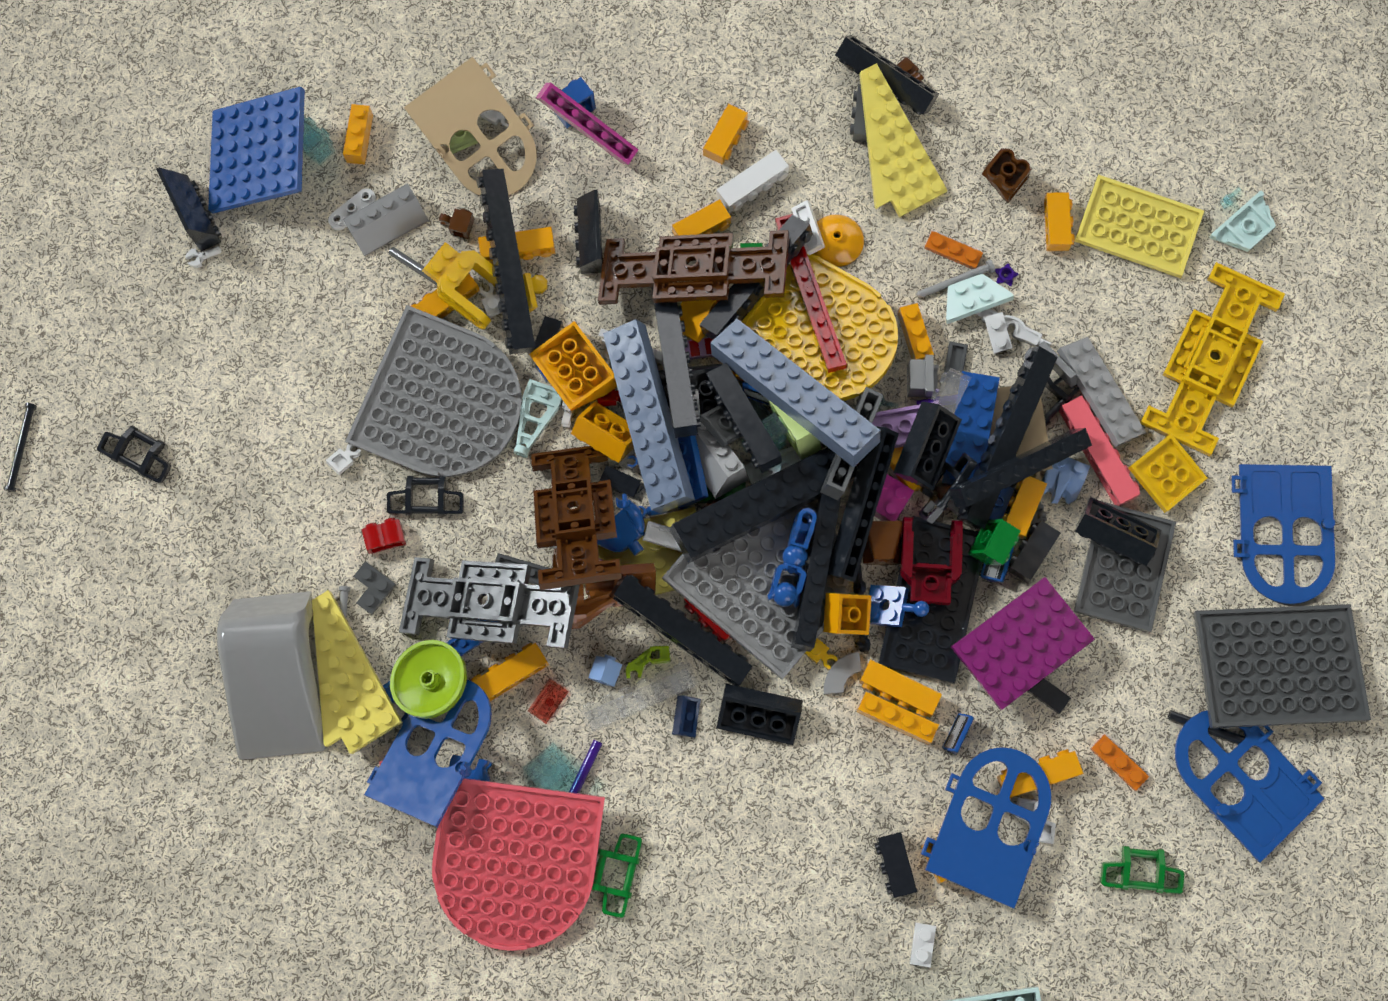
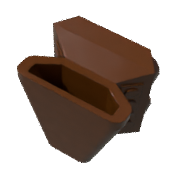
M1001 148L987 165L982 175L990 182L1000 196L1009 203L1027 181L1029 173L1033 168L1030 167L1027 160L1017 158L1012 150Z
M873 521L863 553V564H901L902 521Z

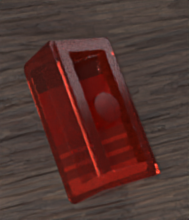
M549 679L527 711L547 724L569 691Z

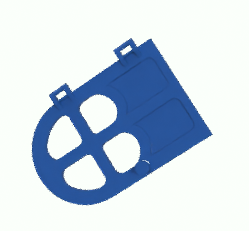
M1239 464V476H1231L1232 493H1239L1241 540H1233L1234 557L1242 558L1243 570L1247 579L1266 598L1283 604H1298L1313 599L1328 586L1335 570L1332 466ZM1235 480H1239V489H1236ZM1264 517L1277 519L1282 527V543L1280 545H1259L1255 543L1253 538L1255 523ZM1304 517L1315 521L1321 529V544L1318 546L1295 545L1293 542V523L1295 520ZM1237 544H1241V553H1238ZM1256 555H1279L1282 557L1283 584L1281 586H1271L1260 576L1254 563ZM1295 556H1319L1322 559L1320 574L1308 587H1300L1295 583Z
M467 680L461 698L448 711L442 722H436L429 718L413 717L405 712L401 719L403 722L401 724L403 725L380 767L375 766L367 780V783L370 785L364 795L438 828L464 777L466 778L471 775L472 769L470 766L489 731L492 709L489 698L484 690L474 682ZM468 701H474L479 712L478 725L472 734H466L453 728V724L463 705ZM416 727H423L435 732V737L428 750L420 756L411 755L407 747L408 739ZM450 738L465 744V751L455 765L450 767H439L437 765L436 756L446 739ZM462 763L461 767L459 768V771L457 772V767L459 766V764Z
M1208 710L1200 712L1190 718L1178 734L1175 744V761L1178 772L1185 784L1208 807L1209 812L1214 814L1215 818L1220 820L1251 855L1261 863L1324 800L1323 796L1316 790L1322 782L1310 769L1302 775L1268 740V737L1274 732L1269 726H1263L1267 730L1266 733L1259 726L1239 727L1244 732L1245 739L1230 753H1226L1208 734V727L1210 726ZM1195 740L1202 742L1218 760L1217 766L1203 779H1199L1194 775L1189 763L1188 749ZM1252 746L1260 748L1269 761L1268 772L1261 780L1251 779L1238 766V760ZM1225 772H1230L1244 790L1243 798L1234 805L1222 804L1211 792L1212 785ZM1309 775L1316 781L1314 785L1307 779Z
M1002 747L989 749L975 756L965 766L961 776L951 773L945 790L953 793V797L937 839L934 840L927 837L921 855L929 858L925 868L926 871L1015 909L1049 815L1051 789L1047 776L1034 759L1016 749ZM995 761L1001 762L1007 767V774L998 795L977 788L973 784L975 774L983 766ZM1019 773H1027L1035 782L1038 791V806L1035 811H1030L1010 801V794ZM953 779L958 780L955 789L951 788ZM969 796L990 804L993 808L988 825L983 830H972L962 819L961 810L965 799ZM1005 812L1022 818L1029 823L1030 828L1027 837L1019 845H1007L998 836V827ZM929 843L934 844L931 853L926 852Z

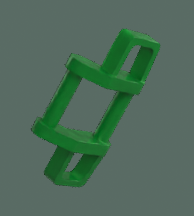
M622 833L619 836L614 852L598 849L597 855H599L592 890L604 892L602 906L604 914L620 918L625 917L628 901L632 896L630 891L636 865H639L640 861L639 853L642 844L640 837ZM624 838L638 842L635 857L618 853ZM607 857L629 862L623 890L600 885ZM608 894L625 897L621 913L610 912L606 909Z
M1122 846V861L1102 863L1100 883L1103 886L1121 888V890L1132 888L1153 890L1156 893L1180 894L1183 892L1185 873L1179 868L1166 866L1164 849L1153 851ZM1131 857L1156 859L1155 883L1130 880ZM1108 867H1122L1121 883L1106 881V870ZM1165 871L1179 873L1177 888L1164 887Z

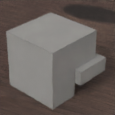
M926 355L924 360L910 359L907 367V397H938L937 372L939 365H934L933 355Z

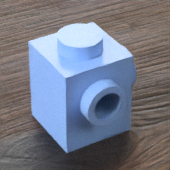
M605 655L604 657L596 656L588 678L600 684L615 687L622 664L615 662L616 658L610 655Z

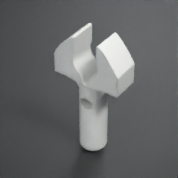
M217 246L204 252H198L194 248L189 250L185 257L187 260L197 257L195 261L188 262V265L199 268L202 267L204 259L220 254L221 249Z

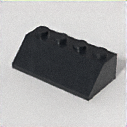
M597 189L577 198V205H574V216H578V222L574 223L575 234L578 233L579 237L578 240H575L576 251H579V257H576L577 268H580L581 274L602 272L601 216Z
M922 401L893 473L906 481L934 491L962 419L940 404Z
M1091 496L1075 530L1081 537L1089 538L1098 545L1108 547L1117 554L1127 556L1134 562L1145 566L1148 565L1157 550L1162 531Z
M726 683L716 729L794 745L803 700ZM726 702H728L727 711H726V718H724V717H723L724 708H725ZM728 721H734V722L740 723V724H739V725H734V724H730Z

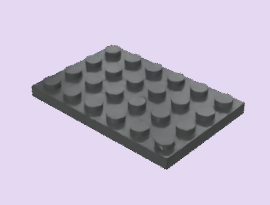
M1106 503L1162 530L1158 547L1148 565L1145 566L1090 540L1073 612L1150 633L1152 632L1176 521Z

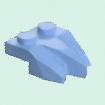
M1068 457L1052 465L1053 469L1046 470L1042 479L1043 482L1047 483L1043 494L1051 492V503L1058 504L1061 497L1065 498L1068 504L1075 501L1088 474L1089 465Z

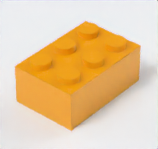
M593 402L577 417L571 434L578 440L585 442L596 451H600L618 463L634 449L627 420L597 402Z

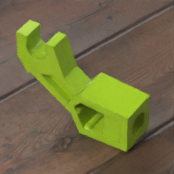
M650 646L649 649L631 663L629 662L626 667V679H631L630 674L632 671H636L638 678H641L644 666L649 662L652 665L670 662L669 646ZM652 651H660V659L654 658L652 660Z

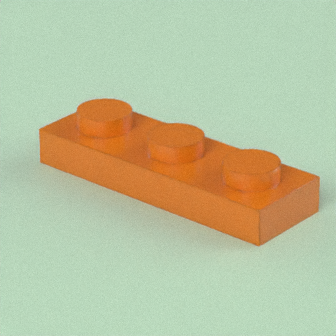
M934 231L931 232L924 247L926 250L971 269L977 268L983 252Z
M1105 734L1090 748L1134 791H1137L1149 778Z

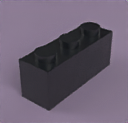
M1042 520L1038 525L1033 524L1028 532L1031 535L1028 541L1025 539L1022 541L1018 548L1021 552L1018 556L1014 555L1009 563L1011 567L1008 572L1027 584L1031 581L1061 532Z
M898 832L877 838V843H874L876 854L880 855L882 863H879L882 875L886 874L888 883H885L887 895L896 898L916 893L917 888L902 833Z

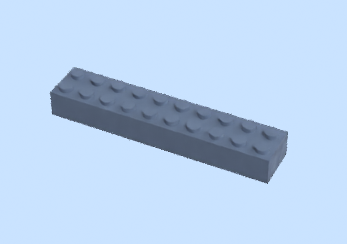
M635 319L603 333L650 508L655 512L663 513L694 501L695 498L678 438H675L671 413L646 325Z
M736 319L710 343L712 355L723 364L727 363L735 374L852 467H855L880 442V429L740 320Z

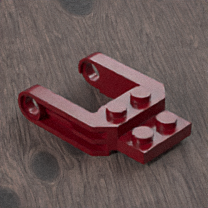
M903 517L900 576L911 586L910 602L924 601L927 604L950 605L951 586L962 575L963 522L958 520H952L950 566L926 563L913 564V517Z

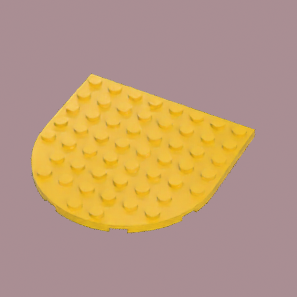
M815 254L808 255L846 360L847 368L828 373L790 264L786 270L784 297H761L742 320V323L842 401H847L861 395L866 387L871 389L891 367L898 345L897 322L890 305H887L881 294L872 286Z

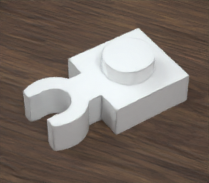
M489 110L481 114L483 119L495 126L499 122L505 129L509 126V124L505 123L507 121L505 117L498 111Z
M489 283L490 290L488 292L483 291L482 286L479 288L481 295L486 297L481 301L489 318L500 314L498 307L500 298L499 295L494 294V287L491 283Z
M563 401L562 408L565 412L561 424H563L562 427L570 428L574 410L570 411Z
M348 444L345 451L341 448L326 459V463L340 476L353 465L352 458L360 456V449L352 452L351 449L354 446Z

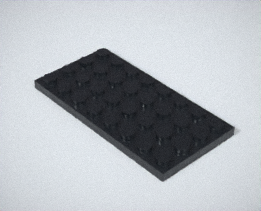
M912 516V532H914L913 564L926 563L950 566L951 525L936 521L930 525L922 518ZM963 528L962 575L951 586L950 605L928 604L929 612L923 617L917 616L914 612L905 611L902 627L886 626L878 661L879 664L890 669L955 684L960 658L951 647L966 636L982 565L981 561L968 553L979 532ZM900 566L896 587H906L909 589L906 604H915L910 602L911 586L900 576Z

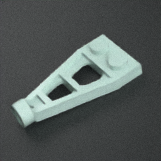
M529 379L522 397L517 442L513 451L516 455L524 458L528 457L531 447L558 412L562 399L552 386ZM533 402L547 406V411L541 418L530 415V406ZM527 421L538 424L533 435L524 433Z

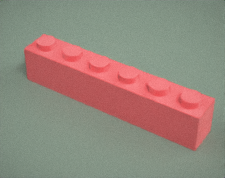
M1081 395L1062 405L1059 413L1069 430L1086 428L1092 446L1082 451L1114 505L1122 506L1136 499L1141 494L1139 492V485L1130 477L1128 467L1121 462L1118 450L1112 447L1108 434L1103 432L1099 419L1091 412L1089 402L1084 400Z

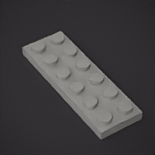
M1089 337L1060 347L1057 350L1062 360L1077 374L1079 389L1089 402L1090 407L1099 419L1114 447L1146 433Z

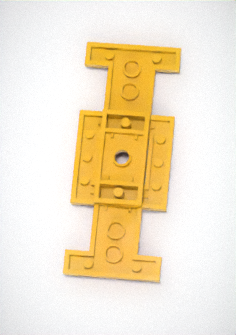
M1217 262L1214 264L1207 281L1224 288L1211 317L1195 309L1192 311L1162 374L1179 383L1166 413L1148 405L1140 421L1141 425L1165 436L1172 434L1178 442L1209 457L1212 455L1219 440L1218 437L1202 430L1215 400L1231 408L1235 405L1264 342L1247 334L1252 319L1259 305L1276 312L1285 296V293ZM1217 352L1220 356L1219 360L1212 359L1210 353Z

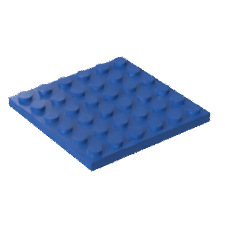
M296 87L213 110L208 210L211 213H218L302 192L305 89Z

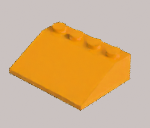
M575 321L529 354L570 411L607 395L617 387L613 371Z

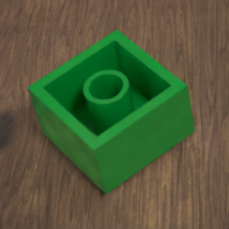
M1003 519L988 520L985 529L980 530L968 554L986 565H1003L1009 560L1010 551L1017 544L1021 531Z

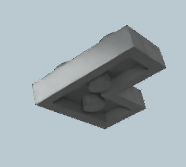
M366 561L353 576L368 587L356 603L371 615L374 614L396 586L393 581Z

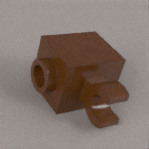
M464 208L460 210L454 209L452 217L447 214H440V225L449 226L448 229L451 235L469 239L475 220L471 211Z

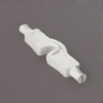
M987 309L976 315L982 317L981 321L985 322L984 317L997 314V312ZM1010 315L1004 316L1006 327L1008 328L1009 325L1015 327L1012 335L1014 339L1026 342L1034 347L1043 341L1049 346L1051 345V342L1041 338V333L1026 327L1019 318Z

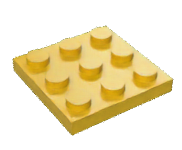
M1169 434L1128 467L1164 513L1208 479L1172 434Z

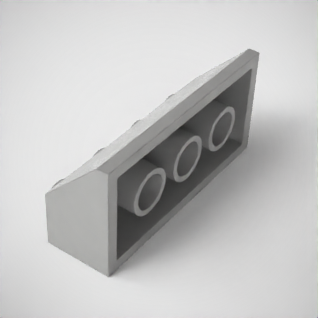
M408 183L343 219L364 256L429 221Z
M701 423V427H697L698 435H696L706 486L714 498L717 499L749 479L745 467L729 445L722 447Z

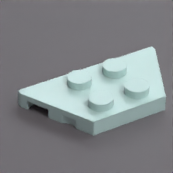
M1259 191L1209 237L1243 251H1250L1276 227L1274 219L1270 215L1269 206L1265 204L1263 191Z
M984 274L949 285L946 323L950 324L1014 300V295Z

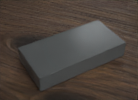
M949 341L943 378L960 381L961 372L964 371L968 344Z

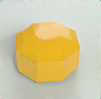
M543 275L532 277L535 294H543L548 289L547 279Z

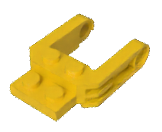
M445 242L423 268L422 272L437 283V293L440 299L479 329H486L491 322L490 318L457 292L456 289L472 269L495 286L497 281L492 273V266L494 265L475 250L461 251L459 253Z

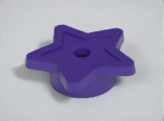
M1006 264L1001 269L995 268V272L998 275L996 283L1005 282L1012 286L1013 278L1018 276V273L1014 272L1009 264Z

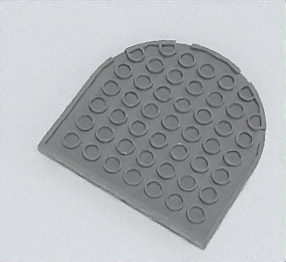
M406 305L345 442L426 475L452 477L473 472L494 460L506 448L516 431L522 404L521 388L517 374L507 356L484 336Z
M807 504L689 564L682 554L662 577L667 584L781 680L784 679L806 651L791 648L798 606L795 608L792 604L788 607H781L773 599L768 601L767 595L771 588L775 568L784 563L783 552L788 547L794 517L805 508H810L816 513V510ZM802 518V521L807 523L806 519ZM835 533V535H834L832 551H833L834 544H835V541H836V538H837V534H836V533ZM809 542V545H808V549L806 550L807 557H808L810 542ZM805 563L804 566H802V568H803L802 570H804V571H805V568H806V563ZM785 570L782 571L779 583L788 582L796 588L798 575L795 573L789 574ZM827 575L816 638L824 630L826 593L845 594L848 581Z

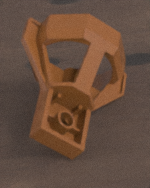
M557 548L554 549L552 555L553 568L558 567ZM654 563L620 565L621 576L633 575L643 587L647 586L656 591ZM619 579L585 584L586 595H588V599L585 600L583 584H580L572 629L582 628L607 608L622 606L609 596Z

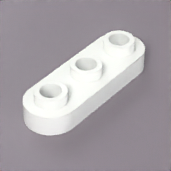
M371 189L359 191L329 216L328 222L330 226L338 231L346 228L347 226L343 219L376 201L375 193ZM365 195H369L367 199L363 198Z

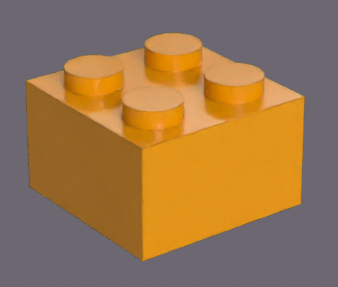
M826 593L823 632L869 635L871 596Z

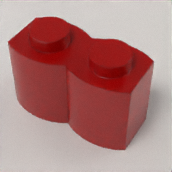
M388 518L384 520V523H369L365 528L361 529L366 550L369 554L406 544L402 524L399 519Z

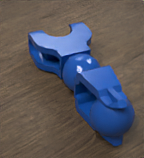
M810 508L802 509L794 517L788 547L783 552L784 563L780 564L774 571L771 588L767 597L768 601L773 599L781 607H788L793 604L796 608L799 605L800 594L806 579V572L802 570V566L807 561L806 550L808 549L817 519L815 511ZM802 518H805L807 523H804ZM785 570L789 574L795 573L798 575L796 588L788 582L779 583L782 571Z

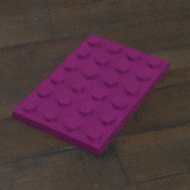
M1044 577L955 643L951 648L1001 711L1093 642L1095 638L1047 578Z

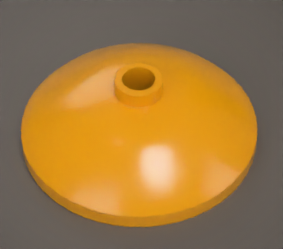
M829 215L817 221L825 248L813 254L836 267L849 265L859 257L864 246V236L861 228L854 220L843 215ZM839 234L840 237L835 238L834 235Z

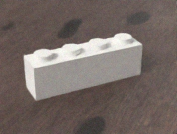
M774 150L716 189V197L721 200L729 213L733 210L738 211L742 208L743 203L748 200H754L761 191L769 190L777 180H784L788 176L789 165L778 151Z

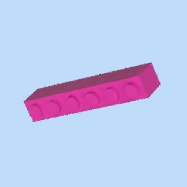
M551 82L545 83L536 96L537 100L622 164L629 165L639 149Z

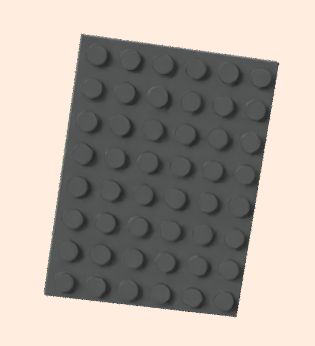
M1351 604L1199 610L1194 612L1210 728L1364 722L1371 720Z

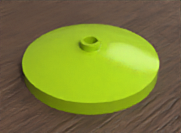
M425 640L410 646L397 659L391 672L390 690L395 703L409 715L422 719L434 718L446 713L455 706L464 692L467 682L465 662L456 649L439 640Z

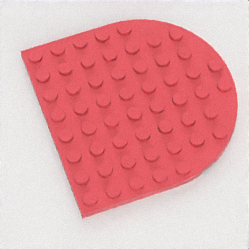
M464 778L437 828L433 852V883L438 896L437 899L448 919L464 935H468L482 945L500 950H526L544 945L564 933L583 911L592 890L605 797Z

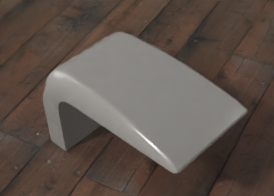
M311 591L234 599L219 618L217 627L218 655L238 758L241 760L320 752L326 749L323 741L322 718L309 645V624L313 615Z

